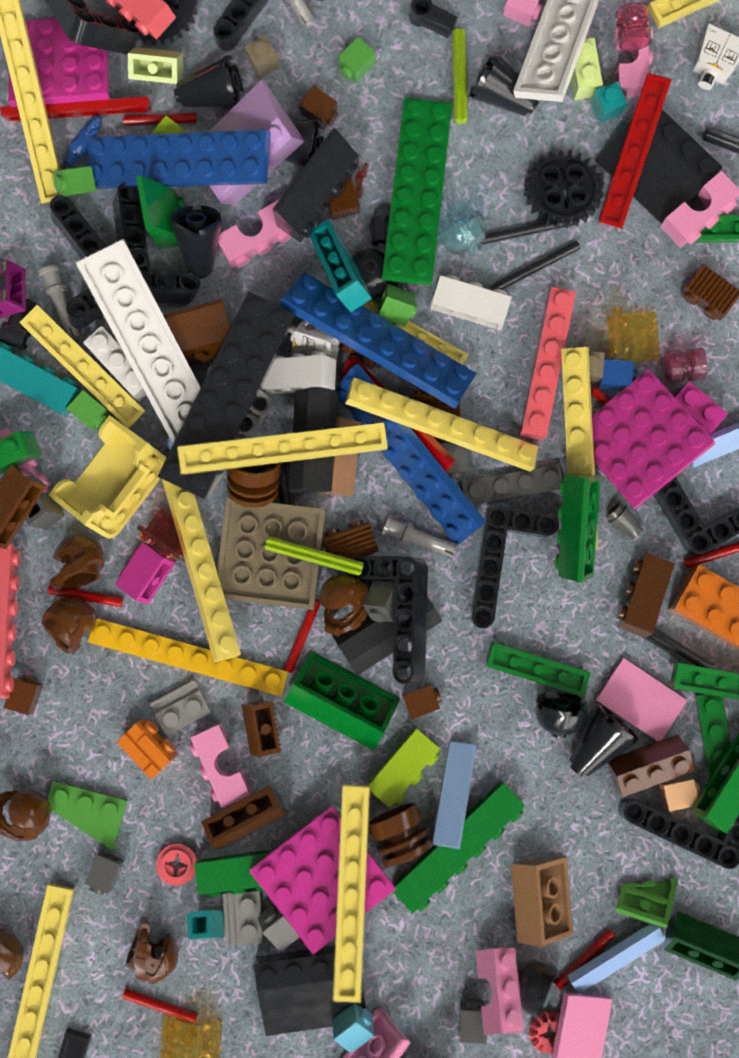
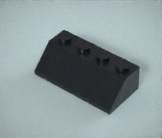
M335 128L331 130L273 207L276 226L300 243L305 237L309 238L316 227L314 224L319 218L323 219L330 209L329 204L334 198L338 199L345 189L344 184L349 178L353 179L360 169L359 155Z

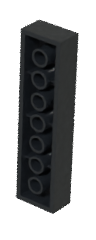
M248 291L157 477L204 500L207 499L221 470L181 474L178 447L236 440L295 320L294 313Z

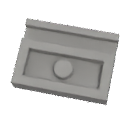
M196 680L149 704L165 736L212 712Z
M248 890L241 894L223 892L226 946L263 944L264 937L258 921V917L262 915L261 891Z

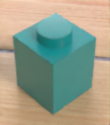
M619 81L595 89L591 104L599 123L619 117L625 110L627 102Z
M224 911L188 912V940L225 938Z

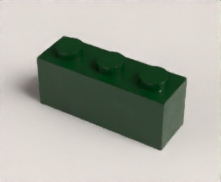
M677 911L668 922L663 950L737 981L739 979V937Z

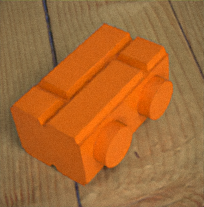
M142 718L116 743L152 780L178 754L175 752V745L169 739H163L158 733L157 725L151 720Z

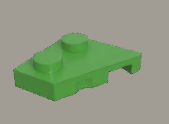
M670 878V881L656 883L653 880L645 881L642 884H622L615 912L667 929L679 879Z

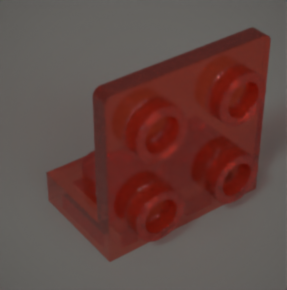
M161 508L147 527L138 525L136 529L142 532L139 536L141 539L155 547L159 545L162 548L159 552L169 560L185 562L174 520L169 512Z

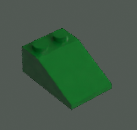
M136 176L145 227L158 249L179 246L171 227V216L178 209L185 207L183 198H178L173 188L143 176Z

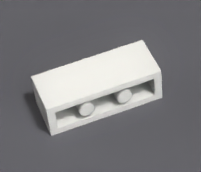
M440 275L431 310L501 330L512 297L500 289H493L491 291L483 288V285L476 282L468 284L461 282L458 277L453 275H446V277Z
M102 326L99 327L83 343L139 402L146 396L140 381L121 346Z
M320 351L312 352L311 356L293 353L291 357L285 358L284 356L277 355L260 390L270 394L295 393L297 390L307 388L335 390L336 360L328 357L327 353Z

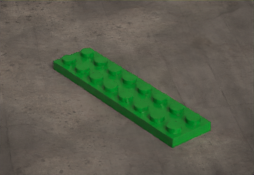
M404 97L382 280L432 286L452 103Z

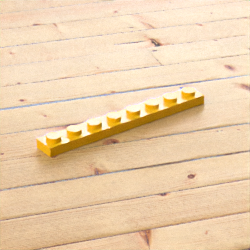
M97 618L93 632H90L88 642L278 696L283 695L289 674L288 671L238 657L214 662L210 649Z

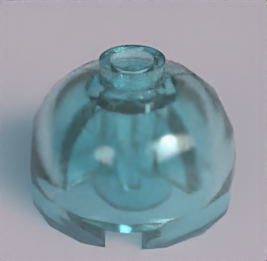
M477 209L458 220L449 229L446 228L440 232L437 238L450 253L461 255L467 252L471 256L481 249L480 243L486 237L487 224L480 210Z

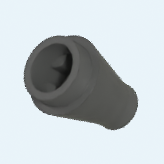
M621 502L614 505L606 514V517L609 519L608 523L632 539H635L643 531V528L639 525L628 506L623 505Z

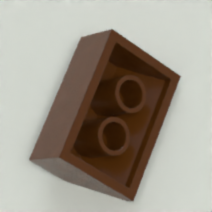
M222 299L163 315L189 366L215 359L231 328Z

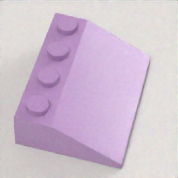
M261 80L208 131L267 129L271 133L268 175L304 142L303 137L264 80ZM258 184L210 186L220 203L235 205Z

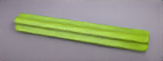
M456 28L452 34L454 122L456 124H465L468 119L466 31L463 28Z
M270 536L267 537L265 542V549L355 575H361L364 563Z

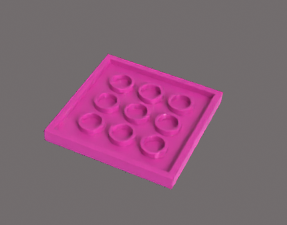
M56 18L25 21L45 105L109 99V51L74 43L67 37ZM9 73L8 102L12 108L18 107Z
M649 369L635 379L631 386H627L592 415L594 463L634 510L716 444L711 436Z
M333 805L325 809L249 870L312 954L335 938L337 932L341 815ZM368 850L366 853L364 914L396 890V886Z

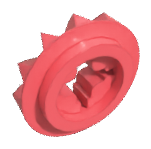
M181 843L168 845L157 857L156 869L159 877L165 883L174 886L189 882L195 875L194 863L197 861L196 855L190 847ZM179 854L180 862L187 866L180 867L177 875H175L174 866L166 862L174 861Z
M541 1012L530 1023V1040L533 1046L541 1053L553 1054L556 1034L552 1037V1043H550L546 1035L542 1034L548 1031V1023H550L553 1031L557 1032L560 1016L557 1012Z

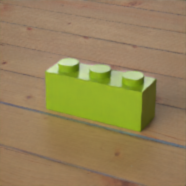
M415 727L368 782L369 790L389 808L393 804L398 806L407 794L404 791L410 784L415 786L423 777L421 771L428 764L431 767L440 755L437 753L440 750L439 746Z

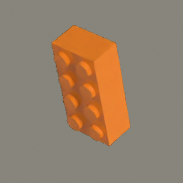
M694 565L690 568L668 610L739 650V587L701 565Z

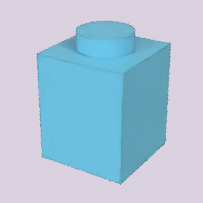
M353 1003L332 1019L333 1040L350 1053L354 1052L374 1037L373 1016L367 1009H363L358 1004Z

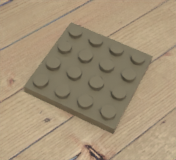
M226 498L217 569L225 599L315 610L320 565L266 550L265 542L267 537L270 536L322 551V538L324 536L327 509L277 503L252 508L236 504L230 498Z

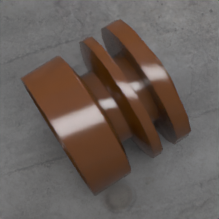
M281 462L227 469L226 492L229 498L236 504L252 508L267 506L274 502L279 492Z
M416 802L401 805L368 822V829L373 841L386 840L378 848L379 854H386L382 858L384 867L409 862L433 846L431 837H424L428 833L426 827L414 829V826L422 820Z

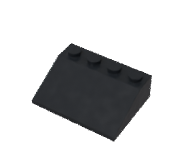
M662 109L633 198L662 224L665 218L685 202L688 205L698 195L702 187L715 177L723 167ZM631 121L595 160L612 177L614 176Z
M336 945L322 947V949L314 954L307 949L256 957L253 967L266 1036L333 1027L332 1019L353 1003L366 1009L362 973L360 1002L334 1001Z

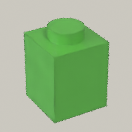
M359 37L338 56V70L340 74L347 80L351 78L355 83L376 64V52Z
M91 166L53 172L54 187L58 195L70 196L96 191Z
M387 284L378 303V315L385 320L406 326L409 318L413 319L417 311L418 305L415 304V293Z
M84 390L66 408L93 431L97 428L100 429L110 414L109 411Z

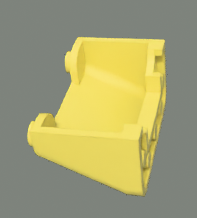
M109 415L99 429V438L105 443L76 482L70 479H63L55 485L48 495L84 525L108 539L117 536L159 482L161 478L157 476L166 460V457Z

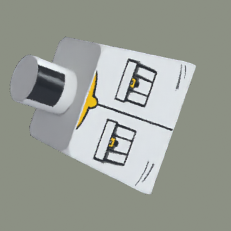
M711 24L708 25L702 36L693 71L702 75L698 85L704 90H711L715 81L724 85L739 64V37Z
M305 320L298 327L291 326L286 339L293 342L291 354L299 353L311 356L312 352L320 351L327 353L328 357L335 359L337 362L339 340Z

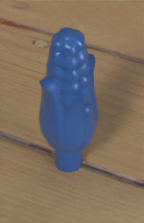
M99 116L92 117L83 129L80 128L77 136L70 142L68 147L69 154L63 161L68 167L72 168L78 158L82 159L87 155L89 138L96 137L101 128L102 120Z

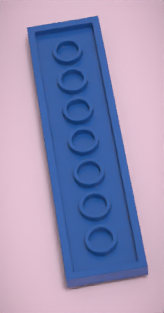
M264 129L89 138L87 166L92 167L96 189L118 188L122 183H126L125 186H135L138 188L136 176L146 177L168 187L267 184L271 133Z
M305 272L282 297L279 306L294 313L296 316L454 409L477 374L467 366L460 364L363 306L350 312L336 296L333 288Z
M359 364L355 365L335 389V391H338V400L345 405L355 421L361 422V425L384 423L388 447L386 450H381L387 461L391 462L399 472L400 477L415 492L416 497L424 503L431 512L432 517L444 528L448 537L459 545L486 523L485 519L410 427L345 404L353 378L375 385Z

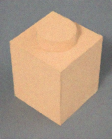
M690 777L659 784L663 806L668 811L693 807L701 794L699 784Z

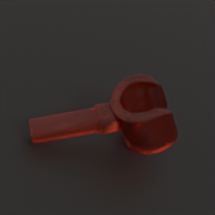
M366 162L364 170L358 171L355 176L357 198H362L363 179L367 176Z

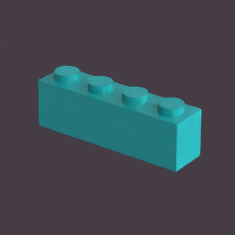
M329 219L325 220L315 227L310 239L336 296L350 312H353L371 300L372 297L343 237Z
M0 342V382L68 417L70 411L66 408L81 392L76 388L78 383L65 376L62 380L54 376L56 372L45 365H42L41 368L33 365L35 360L23 353L20 356L11 353L13 348Z

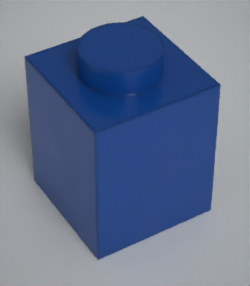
M604 359L603 378L598 382V387L602 389L623 390L627 386H631L637 377V370L633 369L634 361Z

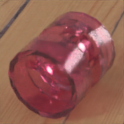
M632 2L619 7L615 12L616 25L619 29L618 41L620 49L623 51H636L651 44L650 25L647 24L649 21L647 4Z
M702 347L688 348L685 353L681 349L666 351L664 355V369L667 382H683L685 378L689 381L704 380L707 375L705 350Z

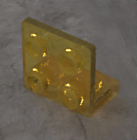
M622 307L612 308L606 315L609 358L611 360L634 361V363L658 361L660 359L656 312L622 314Z
M164 1016L162 1018L160 1058H220L222 1019L210 1018L200 1023H194L172 1016Z

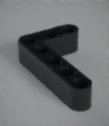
M45 0L67 37L74 43L128 55L135 47L140 31L134 23L93 13L84 0Z
M232 0L213 27L217 46L223 51L234 49L269 0ZM237 15H244L240 19L235 18ZM224 34H230L227 38H221Z
M126 183L120 184L112 204L117 242L124 240L156 303L189 304L193 301L200 288V279L191 272L150 270L139 190L135 186H125Z
M57 195L51 199V219L81 260L107 248L67 196ZM59 209L67 210L64 213L57 212ZM73 228L81 229V231L79 232H73L71 230ZM87 247L96 248L95 251H87L85 249ZM90 288L72 298L66 305L68 322L75 328H83L104 315L98 303L93 301L95 298ZM76 310L84 312L81 316H75L72 313Z
M676 477L654 494L684 549L691 555L706 553L739 534V523L736 520L739 508L731 510L704 526ZM669 493L677 498L675 506L668 503L667 496ZM682 515L687 516L690 521L687 528L683 527L680 523ZM716 525H720L723 528L724 534L721 538L715 534ZM694 537H698L702 541L700 550L693 546Z
M493 506L487 511L484 517L486 523L483 525L470 613V621L475 627L488 628L494 622L507 532L549 537L559 529V520L555 515L506 506ZM497 511L502 514L503 521L501 524H494L491 521L490 515L492 512ZM518 515H522L527 519L528 524L526 528H520L516 525L515 519ZM542 519H547L552 523V530L550 532H545L541 529L540 523ZM489 536L498 538L499 547L497 549L488 547L487 538ZM485 561H492L495 564L496 570L493 574L484 572L483 564ZM483 585L489 586L492 590V596L489 599H483L479 594V590ZM479 610H484L488 613L489 619L486 624L482 625L476 621V613Z
M410 556L357 557L354 560L364 563L361 575L353 574L358 579L395 581L393 677L400 684L421 682L425 677L428 595V565L426 561L422 558ZM412 563H413V565H414V570H413V572H412V574H411V572H410V567H411V565H412ZM367 564L369 565V570H368V572H366V566H367ZM389 564H391V571H390V573H388V566H389ZM411 589L413 590L412 599L409 596ZM410 615L412 616V624H411V625L409 624V617H410ZM409 641L412 644V648L410 651L408 649ZM408 667L411 669L410 677L407 675Z
M625 798L621 801L619 813L629 823L723 868L734 869L739 865V836L732 837V829L739 825V815L727 834L720 831L718 836L715 837L635 798ZM632 804H636L638 808L637 813L629 817L627 815V808ZM659 815L661 818L659 826L652 828L650 824L651 819ZM678 827H683V836L675 839L674 831ZM706 838L707 846L699 850L697 846L699 840ZM729 849L730 857L726 861H722L721 855L723 851Z

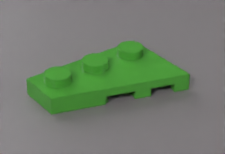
M54 780L48 796L52 811L113 851L115 849L128 799Z

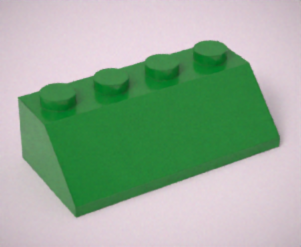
M569 473L564 475V479H561L560 493L563 494V504L559 506L558 517L562 521L561 529L557 532V544H560V552L556 555L555 568L558 569L559 577L583 583L594 576L601 475Z
M311 651L292 684L284 703L374 751L385 733L400 698Z

